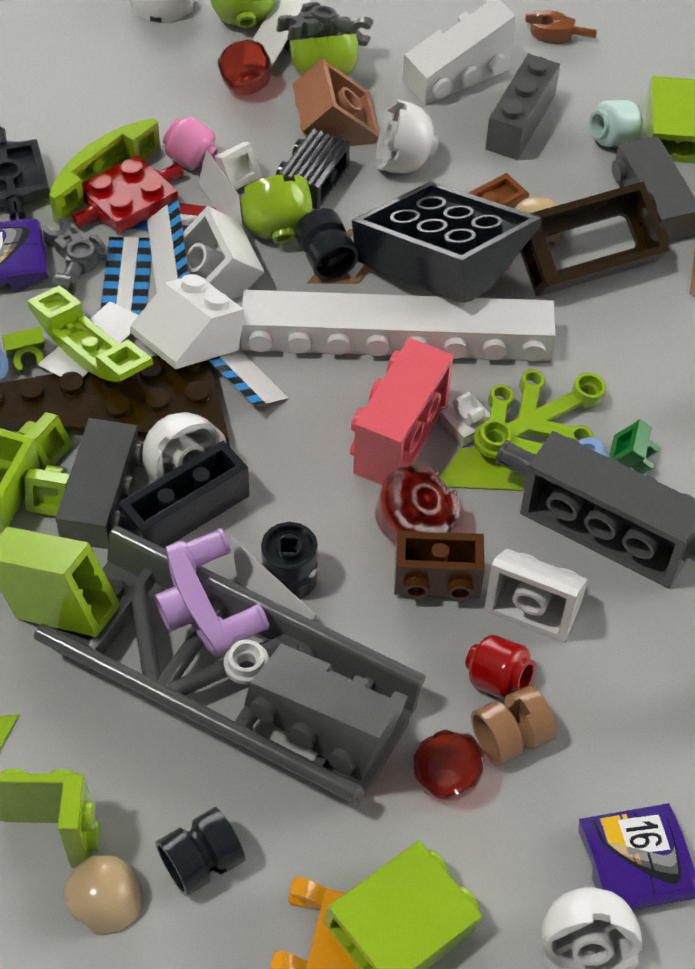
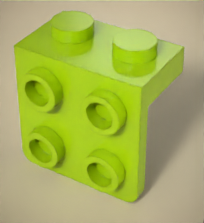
M6 769L0 773L1 821L58 823V831L71 868L77 867L89 858L92 851H99L101 823L100 821H95V802L91 801L84 774H77L67 769H56L49 774L28 773L21 769Z

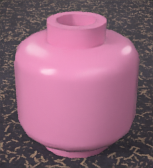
M186 117L181 121L179 119L174 120L163 138V144L166 145V155L190 171L197 170L203 164L206 149L213 159L218 152V148L214 146L216 140L214 131L192 117Z

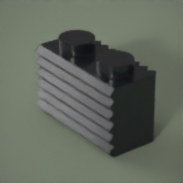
M313 128L304 140L299 138L296 141L292 157L288 162L282 161L276 175L283 174L284 181H295L294 175L307 179L312 197V207L320 209V206L323 205V202L329 196L330 191L333 190V187L336 186V183L339 182V179L342 178L343 173L349 167L350 142L347 139L343 141L341 137L336 138L335 135L330 136L328 132L324 134L321 130L317 131Z

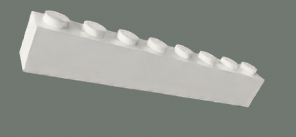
M243 290L242 308L244 309L241 347L242 350L391 356L395 350L401 351L408 338H412L453 354V359L528 360L533 362L551 361L556 337L554 301L475 298L470 302L462 303L456 302L450 297Z

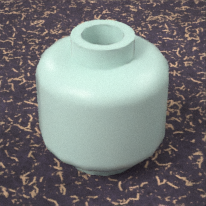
M631 100L603 101L597 105L589 119L590 133L601 146L617 147L622 143L636 141L643 127L641 112L638 106Z

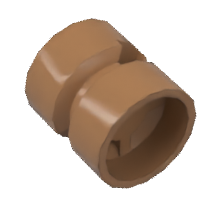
M532 685L506 695L504 704L499 701H493L473 710L471 713V723L476 739L489 761L497 766L520 756L523 752V746L533 750L554 740L557 736L552 712L544 697Z

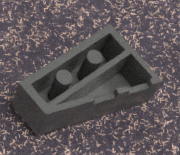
M281 643L250 682L244 705L250 708L253 715L265 723H273L288 733L290 738L300 747L305 749L311 748L326 758L330 765L338 772L352 775L361 781L390 740L408 696L395 691L391 698L368 689L370 685L368 679L358 675L352 681L330 673L332 669L330 663Z

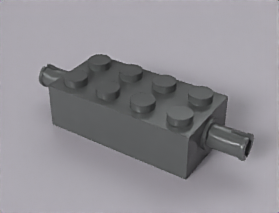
M555 431L551 432L536 455L511 443L509 440H505L501 445L495 458V464L502 465L526 477L520 510L521 515L668 589L671 588L684 564L689 559L695 561V498L691 495L680 493L658 482L649 475L641 474L619 463L616 459L604 456L581 445L577 440L565 437Z

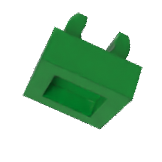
M639 419L615 434L609 456L629 468L632 467L641 474L652 470L655 464L647 458L658 452V446L650 441L652 427Z

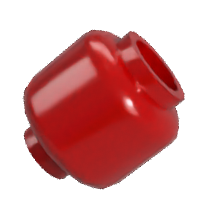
M489 635L479 644H474L466 656L465 666L469 669V680L473 687L480 691L505 699L506 695L530 686L532 683L535 663L531 660L527 647L497 635Z

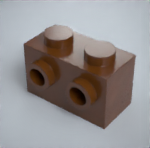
M397 530L394 595H406L416 599L426 596L450 597L454 600L480 598L485 571L484 534Z

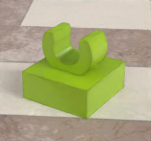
M41 326L2 335L5 354L7 357L14 356L13 364L18 373L23 372L21 359L24 355H33L36 358L37 364L44 359L43 353L40 350L45 348V339Z
M45 412L36 423L27 421L17 432L18 434L35 439L41 466L40 470H45L47 465L54 466L73 445L58 415Z
M47 465L45 470L33 468L28 470L25 476L26 512L51 516L57 515L70 474L64 473L65 467Z

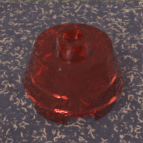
M422 463L411 464L410 466L400 467L392 471L385 479L375 506V518L382 533L392 542L396 543L397 530L450 532L452 530L453 524L457 521L460 512L458 494L455 489L452 491L448 489L445 482L437 476L440 471L435 467Z

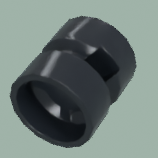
M328 208L315 209L303 216L297 223L294 234L300 247L306 253L307 260L317 277L324 280H332L347 274L354 268L358 261L359 253L351 237L347 234L337 212Z
M283 522L269 528L261 542L262 565L301 600L312 592L317 582L318 544L316 536L310 528L301 523Z
M217 807L193 819L190 831L178 828L155 842L165 868L178 889L185 896L208 884L211 878V871L222 875L246 861L243 848L236 833Z

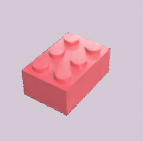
M408 338L401 351L395 350L388 362L385 377L383 380L378 378L374 382L368 404L365 409L362 407L358 408L351 423V430L355 432L350 448V455L354 456V474L398 491L437 425L440 411L448 406L453 354L412 338Z

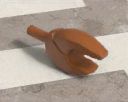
M541 10L528 12L525 15V21L533 24L530 28L531 34L538 40L546 43L559 44L572 41L573 35L596 38L597 35L596 29L575 26V19L567 17L558 11Z

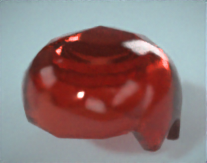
M250 39L235 41L226 47L218 58L217 64L222 79L231 92L246 96L255 94L268 85L273 72L270 57L260 42Z
M447 729L440 730L433 736L423 740L413 756L415 780L427 795L438 800L458 801L473 793L484 775V752L470 733L463 734Z

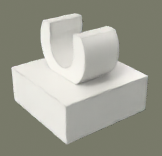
M243 142L215 156V162L235 190L263 177L252 143Z
M467 392L455 398L451 406L440 411L439 421L463 448L473 442L475 430L479 425L489 420L490 413L473 394L471 395L470 392Z

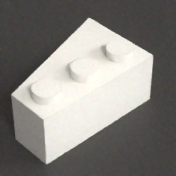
M484 0L486 4L473 13L469 14L465 11L457 17L459 23L444 33L439 29L404 54L403 82L424 105L509 70L516 15L501 0Z

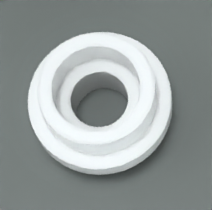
M241 640L233 644L224 656V670L232 681L238 684L250 685L252 679L269 659V655L259 643L253 640ZM244 661H250L255 664L249 668L239 666Z

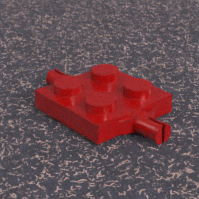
M138 155L127 159L82 182L84 202L89 207L72 214V221L80 229L95 220H99L108 224L117 233H120L153 216L178 196V191L169 182L183 177V169L178 162H175L159 171L149 166Z

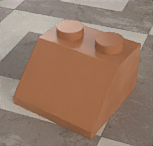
M323 58L293 83L296 98L295 105L298 108L301 122L300 128L305 136L308 135L311 129L315 128L317 131L321 130L324 134L328 132L330 136L341 137L343 141L347 139L350 142V146L377 143L379 128L370 92Z

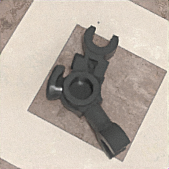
M309 2L302 5L300 13L296 16H280L276 31H288L287 39L297 40L303 34L306 36L315 34L329 35L335 31L345 34H357L359 46H367L371 36L362 34L359 28L370 30L374 20L366 16L360 17L356 21L339 18V14H336L333 8L320 5L319 2Z
M61 217L58 219L60 230L53 231L46 225L42 229L45 242L48 245L55 246V251L66 262L64 273H57L54 276L52 286L57 287L60 285L74 296L76 281L80 274H86L94 270L98 259L106 260L108 258V250L103 240L97 234L91 235L89 240L84 239L80 233L73 234L70 222L66 218Z

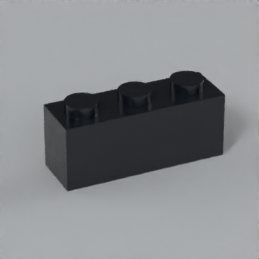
M223 440L120 501L118 506L122 528L166 548V546L173 544L249 497L248 466Z

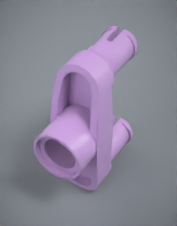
M222 528L187 543L184 540H180L166 546L167 560L174 587L154 595L157 608L168 631L173 632L190 624L206 648L216 657L225 654L236 642L269 629L267 617L260 604L254 605L226 619H222L220 616L217 617L196 574V567L231 553L229 541Z

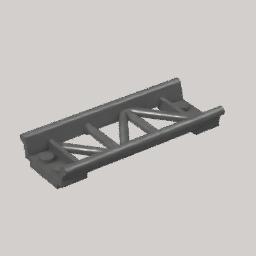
M116 525L109 535L108 562L102 569L121 606L97 637L59 628L55 630L42 623L37 627L34 639L359 806L363 797L368 795L408 727L409 719L417 707L420 689L424 684L426 675L202 566L196 567V574L217 617L220 616L222 619H225L260 604L267 617L269 629L258 633L268 638V640L259 644L267 651L269 658L282 643L330 663L331 670L351 680L356 675L368 679L370 683L368 689L391 698L395 691L408 696L390 740L361 781L352 775L338 772L320 754H317L314 761H311L253 731V726L258 718L253 715L247 706H244L236 720L233 721L186 697V695L228 677L224 670V659L182 677L204 645L194 629H192L165 670L160 674L148 593L155 583L167 589L174 587L166 549ZM132 615L134 616L142 674L104 655ZM244 661L239 666L249 668L255 664L250 661Z

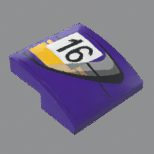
M18 219L0 222V287L10 284L18 292L49 278L41 223L38 219Z
M669 803L579 819L578 833L593 866L592 880L596 888L608 890L620 896L632 910L695 899V869L682 831Z

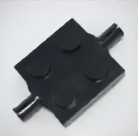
M0 126V208L8 207L10 220H17L16 212H18L19 219H25L26 215L22 204L50 199L49 185L37 139L21 142L7 141L6 130Z

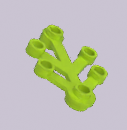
M526 370L523 372L519 383V388L522 392L519 416L509 423H505L506 411L511 407L514 392L507 385L498 384L493 386L488 397V404L491 407L489 420L479 425L475 430L473 436L475 448L484 456L496 458L501 445L505 440H509L511 443L536 455L544 442L538 443L519 438L520 436L531 433L549 437L551 432L555 431L577 440L575 437H594L593 432L586 426L577 425L573 427L551 422V420L577 407L590 409L600 404L606 391L604 380L594 373H582L575 379L571 392L537 408L538 396L543 389L545 377L538 370ZM527 381H533V382H535L537 385H532V384L528 383ZM496 396H502L506 400H500Z

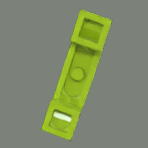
M151 118L122 126L99 137L79 151L64 166L52 185L49 198L53 221L59 225V218L67 219L85 205L82 182L127 159L138 155L145 160L159 150L161 146L158 121Z
M60 285L27 300L29 309L47 334L70 358L90 373L108 381L120 382L153 365L152 357L129 339L119 344L83 315L82 302Z

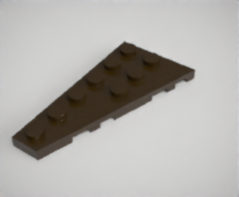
M151 356L153 365L120 382L108 381L90 372L84 377L77 372H67L61 377L56 374H48L0 383V428L11 432H18L27 421L36 423L45 412L58 415L66 432H84L89 418L137 425L139 441L144 442L149 430L159 420L170 414L189 412L210 421L224 434L226 443L229 446V436L209 360L174 369L160 356Z

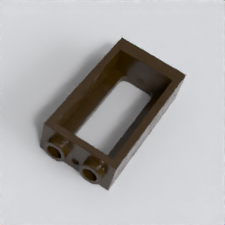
M642 181L530 213L541 217L542 225L520 253L535 295L538 297L654 263L669 252L670 249L668 247V234L665 228L660 225L656 214L654 196L648 192L645 182ZM617 216H622L626 219L635 242L634 248L560 270L556 269L545 237Z

